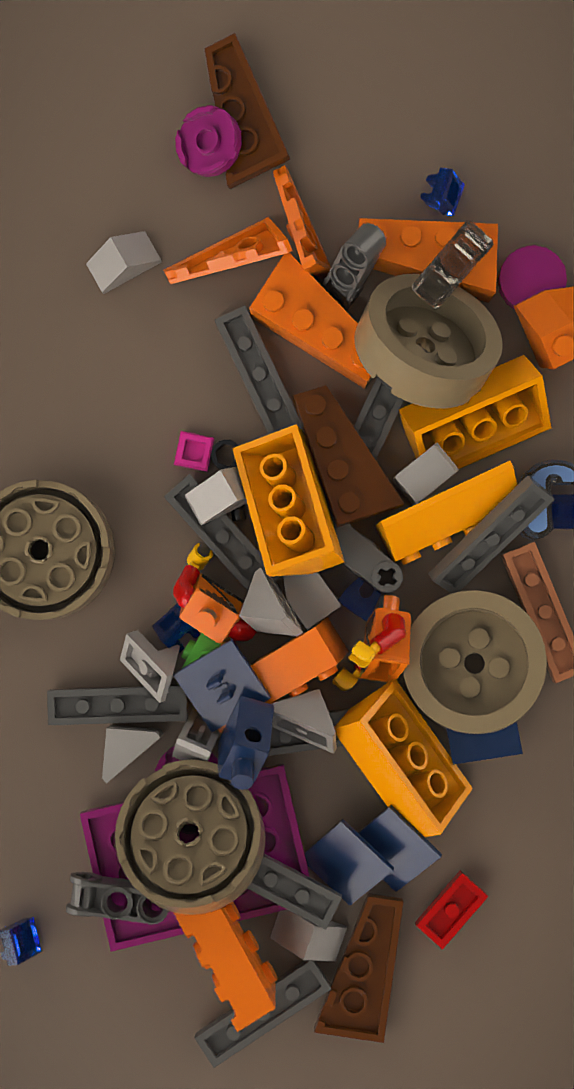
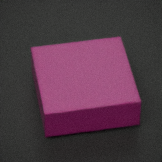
M181 431L174 465L208 472L215 439Z

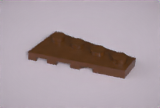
M235 33L204 48L215 106L228 112L237 121L241 130L242 146L238 158L230 169L226 171L227 186L230 189L291 160Z
M325 385L293 395V401L336 526L341 527L402 507L404 502L328 387Z
M367 894L331 983V990L327 993L315 1023L314 1033L384 1043L404 903L402 898Z

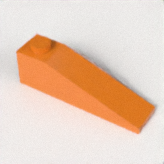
M574 286L543 290L514 305L540 368L554 370L574 359Z

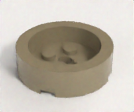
M423 274L397 275L380 283L373 291L356 327L354 337L357 355L363 367L373 379L377 376L392 387L390 393L410 403L429 408H452L469 402L472 396L480 392L502 354V337L499 327L486 307L459 286L446 280Z
M28 480L1 490L0 609L16 617L31 620H47L72 615L88 606L107 584L115 557L113 533L101 509L81 492L59 482ZM38 540H44L48 543L49 547L48 555L42 560L35 559L31 554V547Z
M478 590L461 591L438 599L416 618L410 629L409 665L403 671V675L413 700L433 721L461 733L487 734L509 727L531 709L544 685L547 656L539 629L521 607L495 593ZM478 654L484 658L485 666L480 673L472 674L465 669L464 663L469 655Z
M202 760L172 762L162 766V769L146 779L140 780L125 799L116 824V852L119 863L131 884L151 902L174 913L186 915L204 914L228 905L238 898L252 883L264 856V823L248 789H237L232 786L230 780L220 778L218 776L217 764ZM188 824L196 825L199 829V836L191 843L185 844L179 837L181 829Z

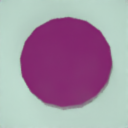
M212 105L198 107L188 113L183 119L184 124L181 126V130L178 129L175 137L176 153L180 162L192 173L203 177L218 176L230 169L237 160L242 146L241 130L237 121L225 110Z
M530 245L520 247L507 257L501 266L497 282L500 295L508 306L515 309L514 305L543 290L565 288L567 274L565 265L557 254L546 247Z

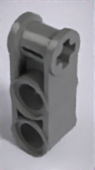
M371 223L363 224L341 247L328 275L321 284L332 297L342 304L346 311L362 292L365 281L386 246V237L383 231Z
M331 512L330 515L345 561L342 564L380 593L387 594L398 589L403 581L402 570L399 566L389 559L371 540L358 533L351 524L337 527ZM389 569L392 570L394 574L391 578L394 584L387 583L381 586L379 584L381 576L378 574L379 570L382 572H386Z
M75 872L70 876L73 887L71 902L66 905V912L71 915L158 924L168 914V910L163 908L160 910L150 909L146 904V897L128 879L100 876L89 872ZM111 893H123L128 899V904L124 906L116 905L111 899Z

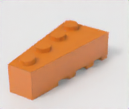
M359 218L357 230L363 224L371 223L379 227L386 237V246L374 265V270L394 276L402 274L434 276L451 282L477 297V300L488 303L496 293L498 224Z
M290 252L284 254L249 307L251 318L365 389L372 377L363 367L356 352L354 337L358 323L309 272L303 269L302 265Z
M327 617L318 622L309 631L295 636L279 649L272 650L250 666L271 696V699L265 703L272 704L278 702L277 699L286 694H289L290 698L301 694L309 688L306 682L317 676L320 681H323L338 671L336 665L349 651ZM226 725L217 729L219 733L223 732Z
M233 901L220 909L204 914L186 915L174 913L185 936L190 938L194 935L196 942L193 943V947L201 966L213 970L212 979L216 986L214 990L221 1003L229 1000L235 1011L231 1022L237 1032L276 1008L275 982L278 980V977L269 961L263 963L256 951L259 950V945L251 931L247 930L244 932L238 920L241 916Z

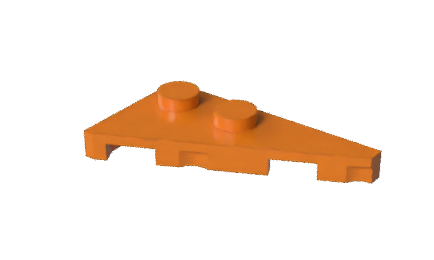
M284 165L274 170L273 175L288 219V224H286L287 231L295 242L303 269L323 279L328 275L331 265L288 168Z
M267 217L163 271L169 283L174 284L287 254L293 250L288 238Z

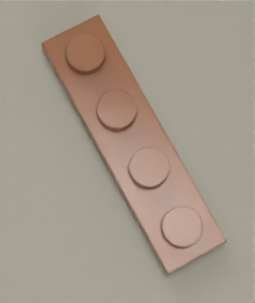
M531 542L502 554L501 558L520 604L534 621L543 638L547 656V669L552 681L558 683L573 677L574 635L536 543Z

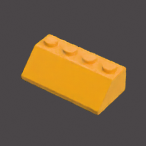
M525 355L494 367L480 392L472 396L469 402L463 405L440 409L423 407L412 403L399 409L406 437L416 459L434 444L438 443L459 469L552 428L543 376Z
M295 424L232 448L266 574L269 577L314 574L345 563L306 436L299 426Z
M511 461L503 463L380 521L375 527L390 559L393 562L401 560L402 564L405 565L422 557L419 550L432 545L434 551L453 542L450 537L451 535L462 530L466 536L518 485Z
M396 679L389 681L351 707L334 726L336 736L387 807L393 806L424 837L441 835L473 788L457 765H453L452 758Z

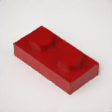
M460 870L415 921V924L443 950L489 896Z

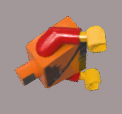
M200 543L196 544L187 557L188 565L184 567L173 589V595L181 607L180 619L219 644H224L230 639L242 642L249 641L257 632L239 617L244 600L204 574H200L199 570L205 568L213 557V552L210 550L207 556L203 557L197 550Z
M383 595L379 598V608H375L366 623L364 642L359 640L349 656V659L356 663L353 666L354 672L350 673L343 667L332 680V683L340 690L347 691L351 689L359 678L386 683L393 679L397 680L409 665L411 615L408 612L399 611V597Z

